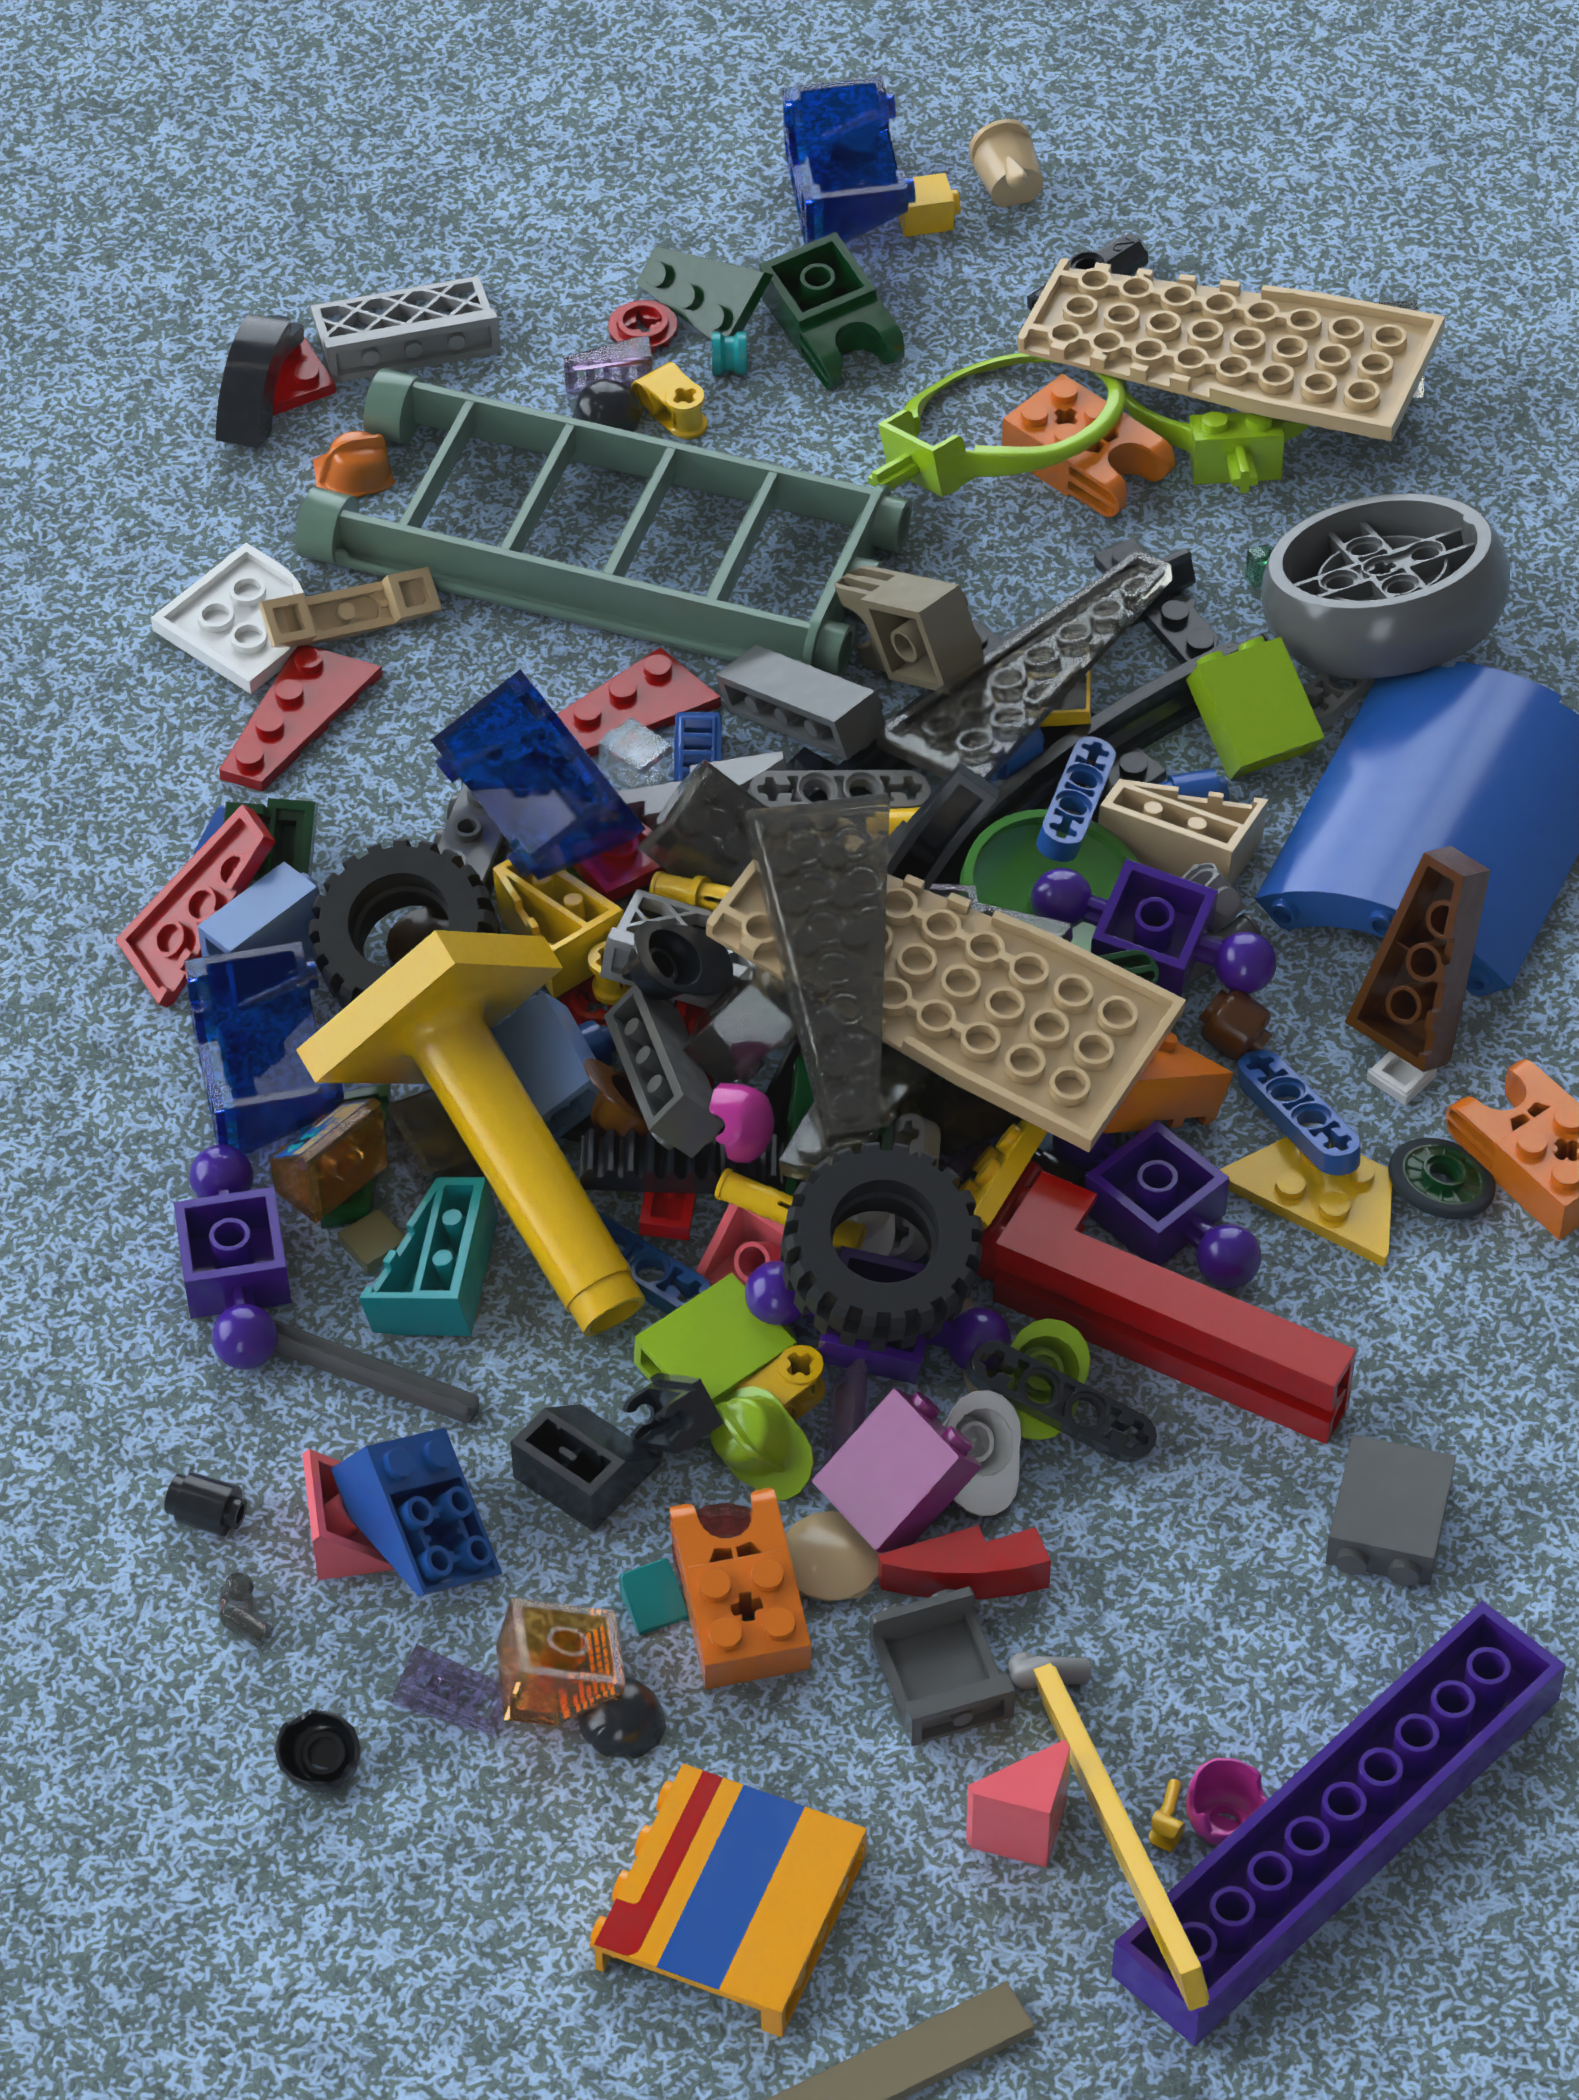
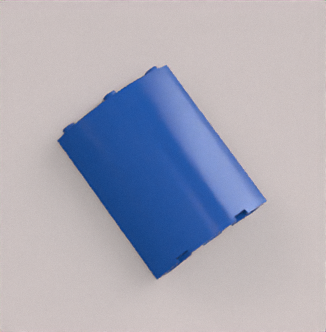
M1457 661L1454 667L1435 666L1410 674L1376 678L1254 899L1280 928L1286 930L1313 926L1338 927L1362 931L1384 938L1423 853L1452 846L1491 870L1466 990L1472 995L1481 997L1511 988L1579 854V714L1560 703L1562 695L1532 680L1493 667Z

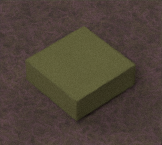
M379 1208L337 1233L341 1246L367 1274L382 1266L389 1250L396 1251L405 1237Z

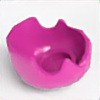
M720 1083L714 1089L709 1105L711 1114L719 1116L725 1122V1130L716 1136V1141L724 1145L728 1159L736 1163H750L764 1153L770 1144L775 1122L773 1108L768 1097L759 1089L741 1084Z
M1214 1758L1198 1766L1188 1787L1186 1812L1193 1829L1199 1837H1203L1206 1842L1218 1846L1268 1800L1262 1789V1776L1256 1768L1236 1758ZM1218 1814H1230L1234 1816L1237 1820H1233Z

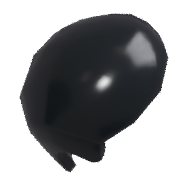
M601 379L589 383L579 393L572 418L634 432L639 426L642 405L639 397L631 388L614 380Z
M618 1677L620 1691L604 1701L602 1700L608 1694L603 1691L598 1692L590 1701H598L600 1703L577 1714L582 1737L600 1754L609 1757L614 1753H623L635 1759L645 1755L660 1744L667 1727L664 1711L657 1696L643 1683L635 1678Z
M309 1709L292 1721L284 1722L279 1729L274 1747L281 1773L295 1787L310 1793H324L335 1790L356 1773L360 1764L361 1745L355 1727L340 1714L323 1710ZM314 1765L326 1767L328 1769H318Z

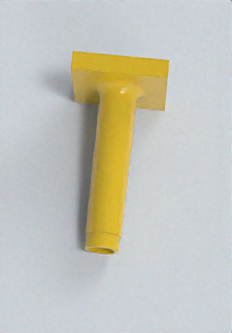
M434 930L296 1049L315 1083L424 1084L428 1082L566 1311L572 1314L584 1336L598 1335L632 1317L645 1303V1297L632 1277L631 1268L490 1031L491 1028L495 1027L560 972L563 967L544 936Z

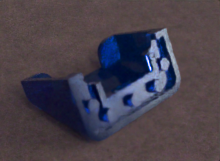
M883 76L782 88L785 155L804 245L834 232H837L845 244L908 212V203H915L916 201L913 177H905L904 170L898 169L889 131V119L896 118L894 93H886Z
M521 669L430 740L442 755L435 760L442 772L452 783L459 778L463 781L510 842L509 844L514 851L507 857L524 879L533 874L539 881L628 843L646 830L642 822Z
M301 941L184 960L192 1027L216 1145L233 1146L248 1156L326 1117L336 1109V1102L344 1101L342 1083H315L296 1051L318 1031L310 991L319 988L315 960H305Z

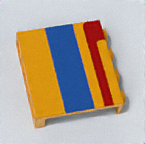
M683 1763L674 1782L666 1781L659 1793L656 1804L658 1815L653 1825H644L639 1833L634 1849L636 1859L630 1872L622 1870L616 1880L612 1892L614 1904L608 1916L601 1915L593 1927L589 1946L594 1949L596 1970L604 1972L611 1957L621 1959L760 2010L761 2030L783 2037L867 1854V1828Z

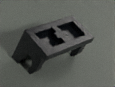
M657 1373L650 1378L651 1384L629 1397L623 1406V1412L625 1413L636 1411L642 1404H646L649 1407V1420L644 1424H639L630 1434L632 1439L647 1449L679 1454L724 1424L700 1378Z

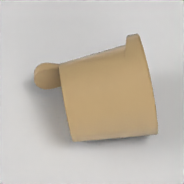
M1002 119L983 126L974 134L969 143V159L994 204L1003 208L1031 202L1039 195L1043 188V177L1033 140L1025 124L1014 119Z

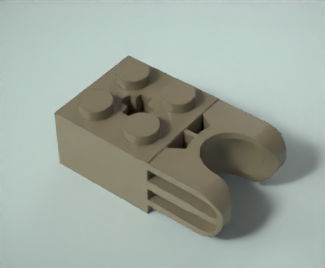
M860 566L834 583L842 606L858 614L869 630L871 638L865 643L856 645L863 665L867 668L886 672L889 680L948 694L988 666L981 648L982 640L974 628L967 608V597L959 584L874 566Z

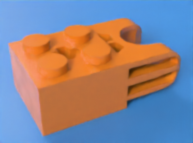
M1062 373L1003 418L1002 446L1033 447L1063 441L1090 425L1102 412L1106 400ZM1123 412L1114 428L1089 449L1061 463L1030 473L1067 497L1072 495L1101 515L1111 518L1126 508V481L1121 475H1137L1151 482H1157L1174 470L1175 456L1172 446L1167 440Z
M1523 1059L1507 1068L1505 1095L1514 1106L1513 1109H1493L1482 1104L1474 1097L1467 1096L1447 1108V1128L1452 1138L1492 1174L1495 1182L1560 1240L1579 1227V1102L1562 1089L1536 1064Z
M771 1487L754 1490L750 1494L752 1504L750 1511L751 1523L741 1535L732 1538H719L707 1532L699 1522L694 1505L686 1503L670 1507V1530L705 1690L811 1669L810 1637L776 1494ZM742 1618H752L754 1620L742 1621Z

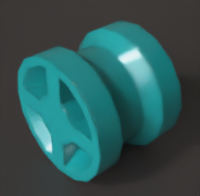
M738 331L734 336H724L721 332H712V376H721L725 371H735L738 375H747V331Z

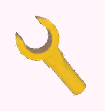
M1170 1779L1168 1781L1162 1806L1152 1816V1829L1148 1836L1151 1844L1170 1853L1174 1851L1180 1841L1186 1826L1184 1822L1173 1817L1182 1785L1177 1779Z

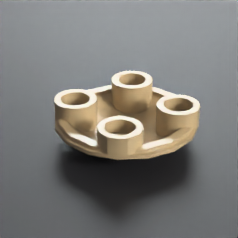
M840 1512L813 1513L795 1522L785 1534L800 1596L829 1602L861 1598L871 1590L872 1583L878 1577V1554L882 1553L875 1551Z

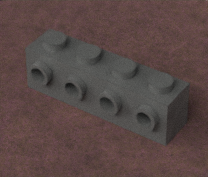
M758 645L751 647L715 674L729 712L846 760L850 759L857 752L866 749L873 740L888 730L882 713V701L871 688L855 684L838 675H832L810 664H804L779 652H774Z
M479 743L473 760H466L461 774L462 787L459 794H452L447 809V824L445 829L439 828L437 830L434 843L437 844L441 854L445 849H450L461 856L464 865H471L479 874L483 886H486L491 897L495 886L493 868L505 861L524 813V809L500 783V769L533 753Z
M634 984L604 1015L605 1021L648 1130L657 1142L666 1149L672 1150L675 1147L693 1158L706 1144L711 1143L716 1138L720 1130L725 1126V1122L722 1118L711 1114L709 1111L713 1090L680 1011L665 1000H655L647 996Z

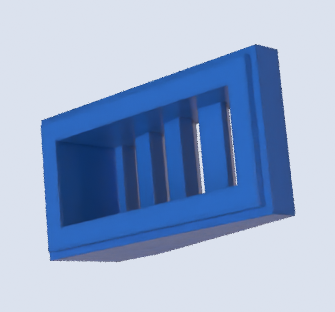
M678 712L675 715L674 782L690 780V768H684V766L722 761V715L720 713ZM685 749H712V750H685Z

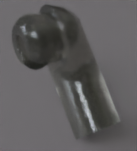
M240 1572L232 1573L226 1578L225 1585L220 1588L219 1619L224 1627L259 1649L272 1635L273 1626L253 1614L252 1592L254 1582L251 1577Z

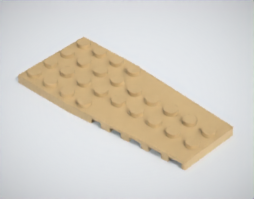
M1062 258L1020 330L1017 341L1018 352L1235 408L1243 413H1254L1284 421L1392 441L1445 331V316L1326 293L1263 285L1261 293L1241 291V282L1221 279L1219 288L1197 285V276L1180 274L1178 282L1153 279V270L1138 268L1135 276L1112 274L1111 264L1096 262L1094 268L1086 270L1069 268V259Z
M780 823L707 919L706 935L951 1083L1090 1152L1183 1014L1186 999L1055 934L995 910L992 917L971 909L972 900L953 892L950 893L948 898L925 890L924 880L909 874L906 875L904 880L879 871L878 861L866 856H862L859 862L833 852L834 843L819 837L815 843L809 842L790 834L789 825Z

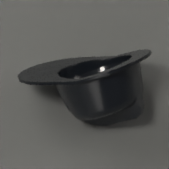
M646 921L637 927L634 935V945L627 958L628 962L621 971L624 979L634 981L643 993L655 1000H669L682 994L718 995L729 987L734 977L733 963L727 949L722 944L708 937L705 930L693 926L668 924L659 921Z

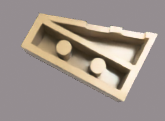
M1124 779L1117 781L1100 804L1098 824L1117 836L1132 851L1140 864L1182 877L1195 863H1213L1232 887L1262 841L1269 799L1254 797L1252 805L1223 801L1224 793L1209 791L1208 798L1179 795V787Z

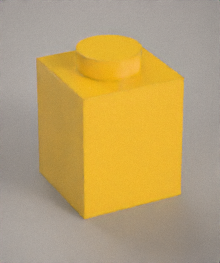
M946 173L896 179L895 209L904 237L954 230V215H960L961 213L960 197L957 189L951 190Z

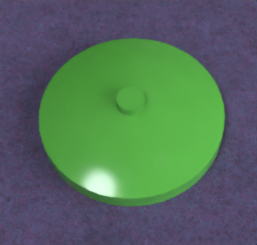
M1047 809L1017 812L1005 816L988 826L977 837L968 852L961 871L960 896L972 900L971 909L991 917L995 910L1055 934L1090 952L1092 936L1097 926L1082 922L1080 925L1068 930H1056L1045 926L1037 919L1032 910V888L1038 878L1047 871L1056 868H1068L1080 873L1088 881L1093 895L1108 900L1125 860L1129 859L1139 863L1132 851L1112 832L1091 821L1078 855L1074 860L1069 862L1051 860L1045 857L1036 846L1041 826L1048 811ZM1058 831L1057 836L1065 839L1067 834Z

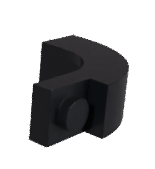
M249 314L244 319L234 337L223 372L217 407L216 441L258 448L269 437L272 431L273 403L277 380L288 355L304 340L303 324L291 323L288 317L282 315L261 316Z

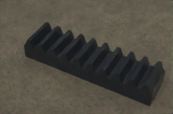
M589 1128L586 1134L581 1136L580 1183L584 1190L715 1194V1189L725 1169L729 1168L735 1173L783 1192L784 1142L780 1141L777 1134H773L770 1144L764 1153L750 1163H736L728 1159L724 1145L717 1142L716 1138L711 1143L706 1144L691 1158L675 1147L672 1150L666 1149L657 1142L650 1131L645 1138L639 1137L635 1130H629L625 1137H619L615 1129H609L605 1136H599L594 1128Z

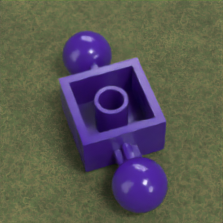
M1129 859L1125 860L1108 900L1093 895L1088 881L1080 873L1068 868H1056L1047 871L1038 878L1032 888L1031 907L1035 916L1042 924L1056 930L1072 929L1082 922L1097 926L1092 936L1090 951L1097 956L1126 950L1145 951L1157 964L1159 970L1157 986L1182 997L1196 961L1214 967L1217 978L1227 989L1240 990L1247 994H1252L1265 988L1275 975L1277 967L1275 951L1272 945L1261 935L1253 932H1237L1224 940L1208 935L1215 917L1218 890Z
M1158 1120L1154 1121L1119 1149L1116 1147V1133H1102L1090 1152L1052 1135L1054 1152L1082 1171L1088 1172L1085 1176V1189L1097 1193V1201L1088 1213V1216L1140 1258L1161 1266L1190 1244L1197 1249L1196 1261L1201 1274L1212 1285L1223 1289H1235L1246 1285L1255 1277L1262 1260L1261 1248L1255 1236L1246 1228L1236 1224H1222L1216 1227L1213 1225L1226 1215L1229 1177Z
M224 1144L213 1145L201 1151L194 1159L190 1168V1185L197 1199L173 1202L184 1284L191 1319L221 1314L217 1318L212 1330V1344L218 1357L230 1367L247 1370L264 1364L276 1349L278 1341L276 1324L272 1317L262 1308L292 1303L275 1188L251 1190L254 1181V1171L248 1157L241 1150L233 1146Z
M846 1246L841 1247L839 1255L841 1261L851 1271L865 1279L881 1283L907 1280L923 1271L927 1266ZM777 1260L766 1262L751 1273L745 1286V1301L748 1309L757 1319L772 1325L786 1326L798 1320L802 1314L794 1304L795 1290L790 1291L786 1289L782 1276L785 1264ZM975 1307L959 1313L953 1322L944 1321L942 1331L929 1340L925 1339L922 1334L918 1335L913 1347L899 1350L896 1341L887 1342L885 1351H869V1342L856 1339L853 1348L839 1343L841 1333L831 1328L828 1334L824 1335L821 1333L818 1352L823 1357V1363L916 1384L926 1344L946 1348L954 1363L960 1368L966 1369L969 1357L980 1345L988 1341H998L1011 1346L1012 1336L1009 1326L1002 1316L991 1309ZM812 1311L805 1315L815 1318V1314ZM993 1355L986 1361L980 1360V1362L987 1366L986 1372L996 1369L999 1361Z

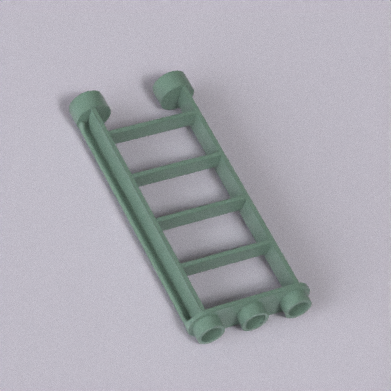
M382 368L376 373L368 389L363 413L364 431L372 434H381L385 441L404 446L410 443L419 425L448 431V434L399 523L359 514L358 499L353 495L315 487L311 489L302 504L296 526L295 547L297 554L302 558L382 577L429 567L435 588L439 591L731 662L754 645H758L768 650L779 652L804 664H810L832 675L843 677L853 651L855 628L852 624L844 623L848 612L853 610L842 606L834 583L860 566H874L884 569L882 562L873 560L877 549L899 553L902 550L910 527L912 502L911 500L891 496V489L887 485L878 484L875 488L426 384L420 376ZM470 437L548 455L500 547L421 529ZM570 460L649 479L602 572L522 553ZM671 484L750 503L705 597L625 578ZM773 508L853 527L809 622L728 602Z

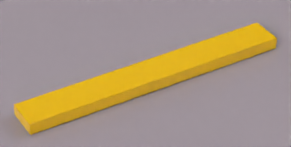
M1049 1663L1033 1669L1042 1704L1059 1740L1065 1739L1070 1746V1763L1189 2011L1209 2005L1208 2000L1210 1998L1201 1964L1056 1667Z

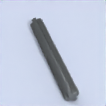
M274 1320L278 1331L275 1353L463 1423H471L478 1413L480 1404L479 1397L476 1394Z

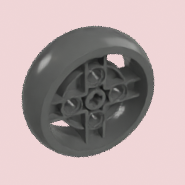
M1412 493L1366 497L1339 504L1312 515L1294 526L1277 542L1267 560L1261 584L1262 611L1274 638L1282 637L1288 654L1295 661L1311 670L1346 678H1383L1405 675L1448 662L1469 651L1488 636L1498 622L1506 605L1510 587V565L1505 547L1494 527L1478 511L1462 502L1436 495Z

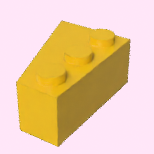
M531 847L493 868L497 911L510 933L513 935L544 936L563 967L560 972L544 984L551 996L557 998L595 975L589 968L588 954L596 944L607 939L612 927L617 928L624 915L623 909Z

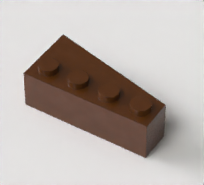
M1452 846L1423 853L1345 1020L1346 1024L1422 1072L1447 1065L1451 1060L1491 871Z

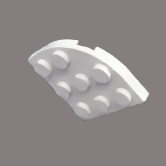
M246 542L152 616V630L252 694L281 671L287 659L297 647H272L259 603L261 601L304 593L298 580L287 568Z

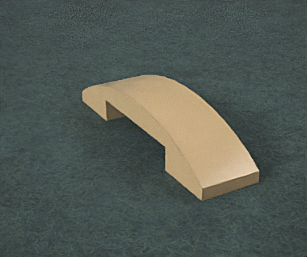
M429 567L390 574L382 581L307 597L304 596V593H299L259 603L272 647L305 646L346 639L420 619L442 610Z

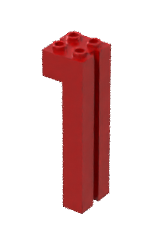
M1044 1171L1041 1172L1032 1188L1025 1186L1022 1189L1015 1204V1214L1008 1224L1002 1222L998 1226L991 1242V1250L995 1251V1262L991 1269L990 1281L994 1282L995 1302L1036 1320L1050 1318L1065 1321L1076 1328L1087 1342L1326 1445L1328 1444L1349 1408L1356 1349L1083 1234L1086 1226L1082 1223L1097 1201V1193Z

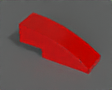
M979 1525L878 1554V1583L881 1590L930 1598L941 1590H958L965 1587H971L975 1599L1014 1596L1049 1588L1051 1560L1036 1527L986 1542Z

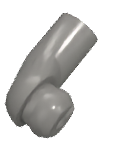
M1019 1652L1013 1655L1008 1662L1011 1682L1018 1688L1027 1691L1038 1689L1033 1669L1049 1663L1056 1667L1064 1684L1085 1685L1091 1677V1664L1085 1657H1035L1029 1652Z

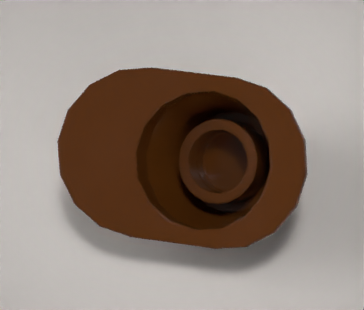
M586 1058L583 1064L586 1074L600 1090L591 1109V1121L597 1131L606 1135L609 1129H615L619 1137H625L629 1130H635L639 1137L645 1138L649 1130L627 1074H623L596 1059Z

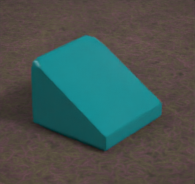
M667 1558L620 1574V1595L639 1636L689 1619L673 1568Z

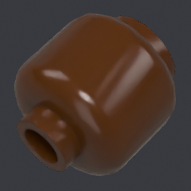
M1221 989L1198 1018L1203 1023L1200 1031L1202 1038L1230 1060H1238L1246 1052L1261 1050L1272 1037V1034L1265 1029L1271 1020V1014L1268 1009L1249 994L1240 990H1230L1227 993Z

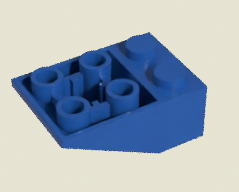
M446 1428L365 1446L331 1468L349 1518L419 1597L502 1574Z

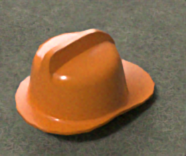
M365 431L342 433L334 439L328 453L313 459L316 487L359 498L388 490L396 483L392 476L386 442L381 434H372Z

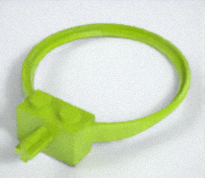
M1013 353L969 365L929 386L909 400L903 410L878 423L886 464L871 472V475L868 476V482L874 488L878 484H883L893 490L910 480L944 497L945 495L955 493L962 485L976 477L1017 475L1061 463L1089 449L1114 428L1125 406L1123 385L1119 378L1090 371L1098 376L1108 389L1106 404L1099 416L1085 429L1074 436L1054 444L1033 447L975 445L974 450L965 449L964 440L958 435H952L935 446L918 439L917 435L921 431L920 420L922 411L940 391L952 383L976 373L1011 365L1058 362L1024 353Z
M1120 379L1125 392L1124 407L1131 417L1163 437L1170 445L1181 448L1189 453L1193 485L1232 483V487L1239 486L1240 493H1248L1249 486L1258 485V481L1281 480L1284 443L1298 436L1310 426L1254 413H1221L1217 411L1189 415V423L1180 422L1159 415L1138 403L1129 391L1127 380Z

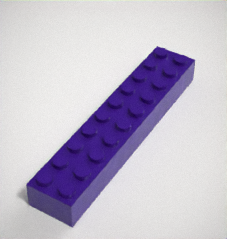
M1484 1601L1478 1603L1167 1893V1897L1201 1964L1210 1998L1208 2000L1209 2005L1189 2011L1144 1915L1114 1942L1112 1977L1196 2047L1559 1700L1566 1665Z

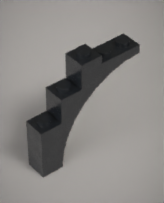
M959 762L909 821L905 822L903 820L876 850L873 860L879 862L878 870L901 880H904L907 874L924 880V889L929 890L955 851L996 802L999 789ZM799 992L789 1037L830 1064L857 1034L860 1027Z

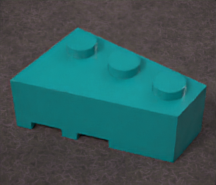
M437 1177L406 1224L408 1229L406 1236L396 1251L390 1249L383 1260L385 1268L373 1287L366 1286L359 1297L372 1332L393 1335H472L499 1216L486 1177Z

